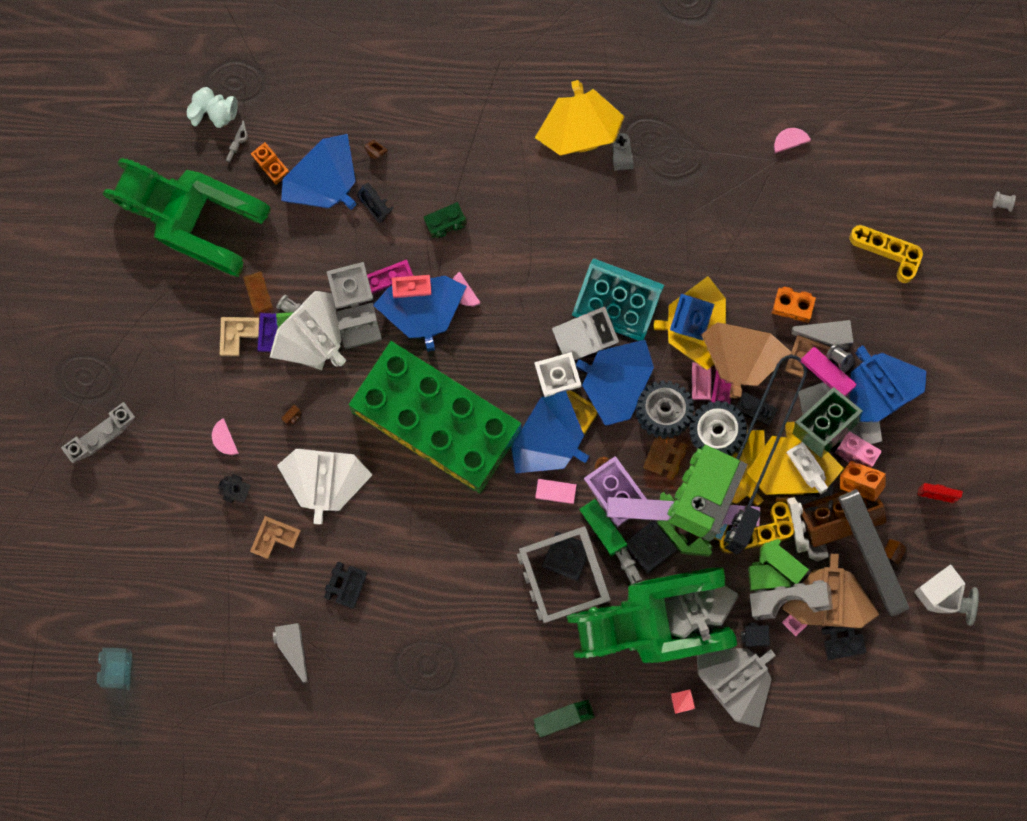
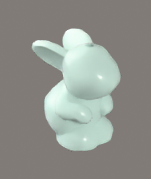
M203 87L193 94L192 103L187 108V117L191 120L192 125L197 126L204 113L207 112L215 127L221 128L235 118L238 101L233 96L227 97L224 100L222 95L214 96L210 88Z

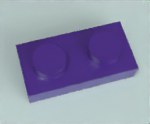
M260 313L258 352H271L278 329L276 314Z

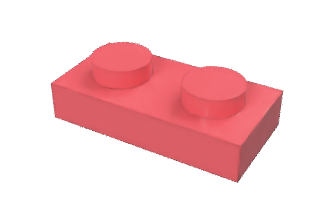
M430 275L392 278L393 298L431 295Z

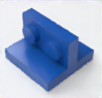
M681 294L670 330L685 336L704 340L701 334L707 330L715 304Z

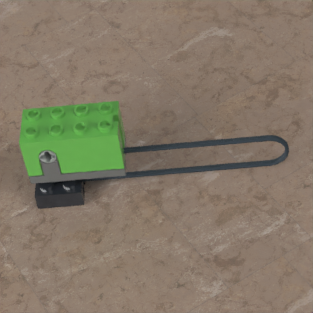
M787 355L777 363L737 458L731 457L706 444L702 449L698 448L696 453L693 454L690 460L692 465L686 470L682 478L684 482L675 494L674 498H677V500L671 504L667 515L670 517L667 522L701 538L703 537V539L709 542L718 534L748 465L739 460L779 366L786 359H795L803 366V378L751 499L743 510L740 509L734 515L731 522L734 526L727 532L724 538V542H726L724 549L737 555L747 547L761 514L760 511L751 507L797 400L798 391L801 390L807 376V367L801 362V358L795 355Z

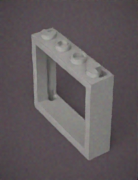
M585 526L519 549L520 553L517 554L520 565L524 564L526 572H523L526 583H531L533 590L529 592L532 601H537L539 608L536 609L539 621L543 619V622L546 623L611 600ZM580 535L601 598L548 615L527 552Z

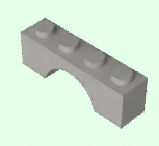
M818 580L810 585L799 583L791 588L780 586L775 587L772 591L765 589L756 590L755 593L750 594L752 617L756 621L776 618L780 607L791 600L806 602L813 612L833 609L831 587L827 582Z

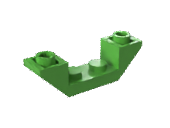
M663 492L660 495L659 500L675 501L670 494L666 495ZM657 520V524L681 554L709 557L712 554V546L707 540H702L700 537L690 546H687V539L683 534L678 535L674 530L676 528L675 525L667 521Z

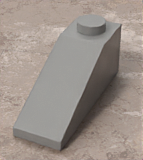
M850 320L794 326L791 330L792 335H799L830 347L834 344H839L842 350L849 349V346L853 344Z
M300 624L275 627L276 632H273L274 644H278L279 649L302 682L308 683Z

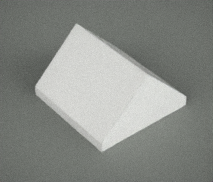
M572 353L535 362L544 397L582 387Z

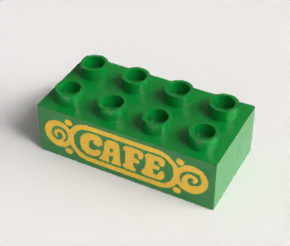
M390 341L349 403V408L354 415L481 494L522 430L521 422Z

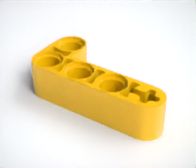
M862 225L854 227L849 238L854 246L900 262L897 279L902 283L912 281L923 256L922 249L919 246ZM858 233H861L860 239L857 238ZM879 239L882 245L876 246L872 240ZM890 246H897L899 248V252H893ZM908 253H916L917 259H911ZM902 270H909L911 272V276H904Z
M777 502L773 505L770 511L772 524L755 527L751 535L752 543L748 544L744 550L763 546L764 543L776 539L784 541L792 536L794 526L789 507L786 503ZM775 508H783L785 511L784 516H777ZM781 526L789 528L790 532L788 535L781 534ZM761 531H769L771 538L768 540L763 539ZM724 535L719 542V548L723 553H733L724 549L725 546L723 544L725 543L724 538L726 536Z

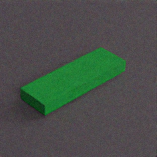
M596 499L579 509L611 557L627 547V543Z

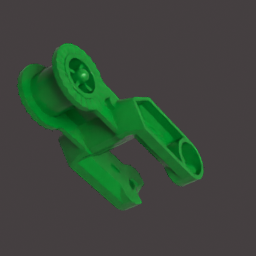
M119 159L118 165L124 171L115 190H104L103 196L114 204H118L124 210L151 218L150 221L156 224L154 238L169 248L229 275L240 276L244 263L241 256L192 235L191 232L207 200L259 224H262L271 211L269 205L199 172L186 170L178 180L173 178L169 180L145 165H140L133 160Z
M724 567L701 569L641 581L629 585L628 600L621 602L620 606L591 607L589 610L568 615V623H577L581 648L573 651L574 658L603 657L629 648L630 651L637 650L643 663H653L721 651L737 646L736 635L730 627L710 629L709 634L711 638L703 641L700 633L689 634L685 639L680 637L671 638L664 598L724 587Z

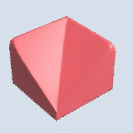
M691 690L671 694L675 714L695 709Z

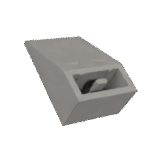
M605 307L552 328L562 355L572 353L574 360L619 343Z

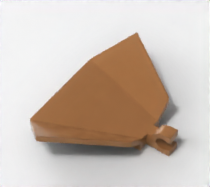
M717 322L701 334L720 378L725 380L726 383L731 384L729 398L732 399L741 397V386H758L775 370L781 358L792 353L771 333Z
M830 554L829 568L824 567V569L813 570L803 582L805 585L813 584L812 582L818 580L827 582L831 587L833 609L813 612L808 604L801 600L788 601L782 607L784 611L801 624L862 628L879 616L878 611L853 573L838 568L839 554Z

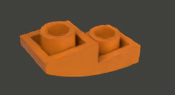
M265 142L251 153L254 160L276 185L290 172Z

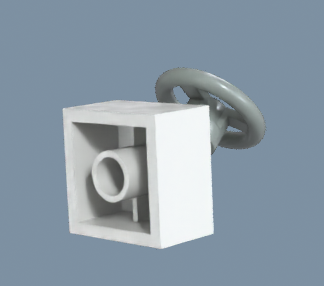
M952 565L943 569L914 591L928 611L937 613L966 612L967 625L972 626L975 622L979 603V591L976 587H973L969 597L964 598L965 582Z

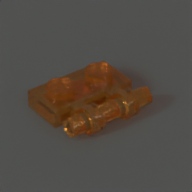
M661 436L655 437L643 469L660 476L663 469L669 471L666 478L673 481L675 475L679 473L680 468L678 467L681 460L685 458L687 445L680 443L677 449L672 447L675 439H669V437L661 439ZM670 453L675 455L672 464L666 463Z

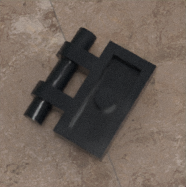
M337 561L335 568L331 571L330 582L326 584L324 589L326 592L323 598L331 600L333 593L337 594L336 603L354 609L368 572L350 565L347 573L343 572L344 564ZM339 577L344 578L341 589L336 588Z
M835 626L821 628L822 635L830 634L831 640L824 641L827 661L867 653L863 634L855 635L854 629L858 628ZM847 631V637L837 638L838 632Z

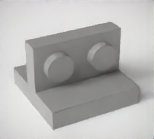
M364 262L327 271L336 309L347 306L353 308L359 306V303L373 300Z
M373 303L336 312L345 349L382 340Z

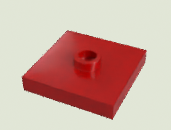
M924 483L918 488L917 495L956 503L962 498L963 491L947 488L944 485Z

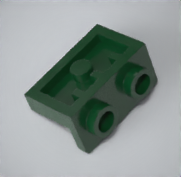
M458 202L423 216L432 239L435 237L442 238L451 230H461L467 224V219Z

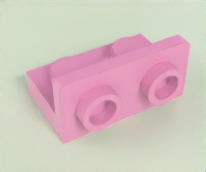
M849 432L835 453L848 463L854 461L872 468L881 450Z

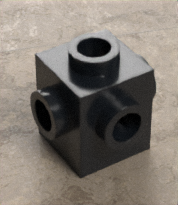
M232 474V476H225L224 479L220 480L218 494L222 495L223 500L234 503L236 501L244 503L251 485L243 482L242 477Z

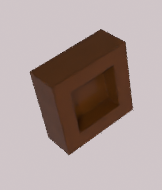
M293 405L281 419L289 427L291 424L294 425L299 421L301 411L297 406Z

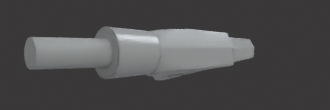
M243 120L229 148L230 152L226 159L229 163L234 152L237 153L239 144L245 142L248 138ZM243 131H244L245 137H244V138H240V137H241V133H243Z

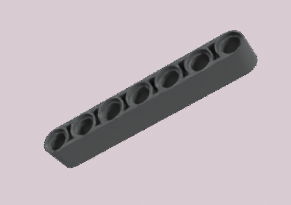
M855 489L838 497L890 617H894L909 610L906 598L860 493Z

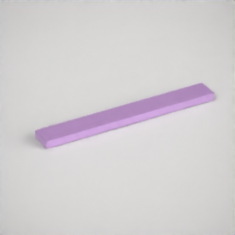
M607 497V517L668 521L670 516L667 513L674 501ZM730 505L722 524L732 525L731 522L734 515L746 506ZM751 506L752 508L760 511V507ZM760 517L757 521L756 526H759Z

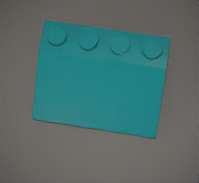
M593 258L572 316L578 318L605 307L615 332L641 341L646 336L665 285Z

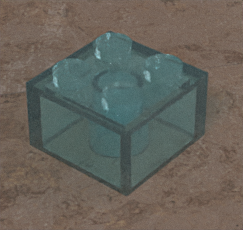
M102 648L98 658V662L101 664V672L97 673L99 687L110 690L130 691L132 651L124 648Z

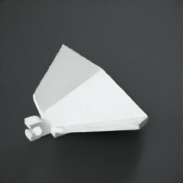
M314 291L277 329L270 358L311 366H318L329 358L335 367L338 365L342 366L346 362L345 358L337 351L341 347L340 343L342 340L332 293Z
M295 449L277 465L300 506L315 509L314 524H323V510L340 511L372 476L371 472L354 454Z

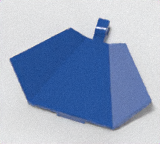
M348 134L322 139L283 178L281 201L323 208H331L342 201L352 210L356 204L347 194L356 181Z
M445 275L430 278L431 295L393 298V288L391 286L373 305L409 339L425 338L428 352L435 350L432 336H437L447 331L467 288L466 285Z
M646 340L599 350L592 366L578 359L576 369L587 373L582 387L604 425L608 426L627 421L631 418L639 396L644 390L654 366Z
M863 345L856 350V356L863 362L850 373V379L857 385L849 393V400L863 411L860 422H879L925 392L926 370L884 353L875 354L871 357Z
M566 391L541 397L511 446L515 473L565 469L573 456L584 463L589 459V455L578 449L584 438V433Z

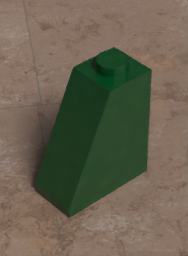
M588 699L535 718L534 728L541 738L594 719L595 715Z

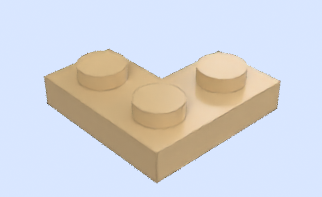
M221 317L220 356H240V338H258L260 318Z

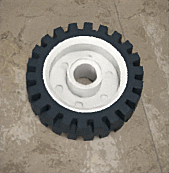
M725 401L708 402L707 405H702L699 410L697 409L695 415L692 416L690 423V437L696 449H702L706 444L729 456L739 452L747 434V424L744 416L734 405ZM721 426L724 430L721 434L713 433L714 428Z

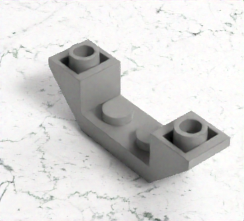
M124 402L108 413L110 415L109 418L79 439L76 436L61 447L72 463L93 455L125 431L135 419V416Z

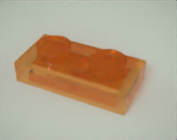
M262 272L243 277L254 313L272 309L273 306Z

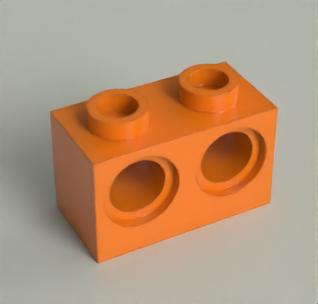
M789 287L778 288L771 314L809 323L816 297H813L808 292H793V289ZM780 298H787L790 304L783 305L780 302ZM805 302L808 305V309L802 310L798 304Z
M850 461L840 475V489L847 492L857 489L861 497L874 502L885 488L886 473L854 461Z

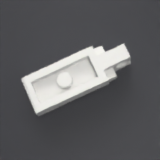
M803 442L786 452L811 488L815 486L820 494L827 491L828 487L824 483L826 479L825 473Z
M794 497L789 498L787 504L794 526L793 536L796 551L798 553L808 551L809 541L803 536L806 528L804 521H801L800 515L803 514L802 505Z

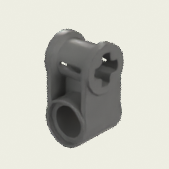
M618 133L612 145L614 171L633 169L630 138L625 133ZM622 141L624 146H620L618 142Z
M834 344L827 352V358L845 374L856 364L853 355L843 351L839 344Z

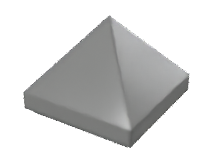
M809 544V558L816 562L827 558L826 544L815 548L812 544Z

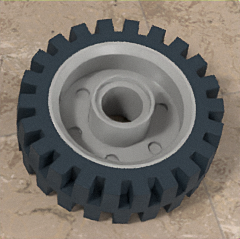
M662 380L658 384L654 382L651 386L648 385L641 392L636 406V417H638V423L641 424V428L643 430L646 429L649 435L653 433L654 437L658 438V436H661V439H666L669 436L670 439L674 438L675 435H681L689 426L694 412L693 399H690L691 395L689 392L686 393L684 387H679L680 384L675 383L673 385L672 381L665 383ZM666 407L669 411L663 412L660 408Z

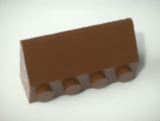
M844 490L832 496L802 505L803 514L800 516L802 521H804L806 533L814 548L853 534L838 497L848 493ZM862 497L874 527L887 523L885 508L880 498L878 497L874 502ZM829 500H833L832 512L828 509ZM809 507H821L816 511L806 510Z

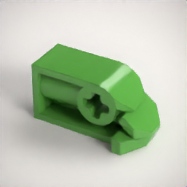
M776 539L764 543L760 548V563L763 564L766 561L768 565L774 568L792 585L798 584L809 569L779 546L781 540Z

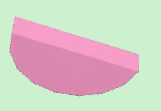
M787 128L776 137L774 151L778 153L808 143L811 139L801 129Z
M460 272L457 273L453 280L467 286L459 304L471 307L479 305L480 301Z
M223 418L213 428V444L224 454H239Z

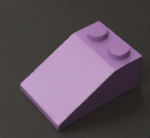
M616 456L584 478L606 514L607 497L646 499ZM609 517L617 528L630 519Z

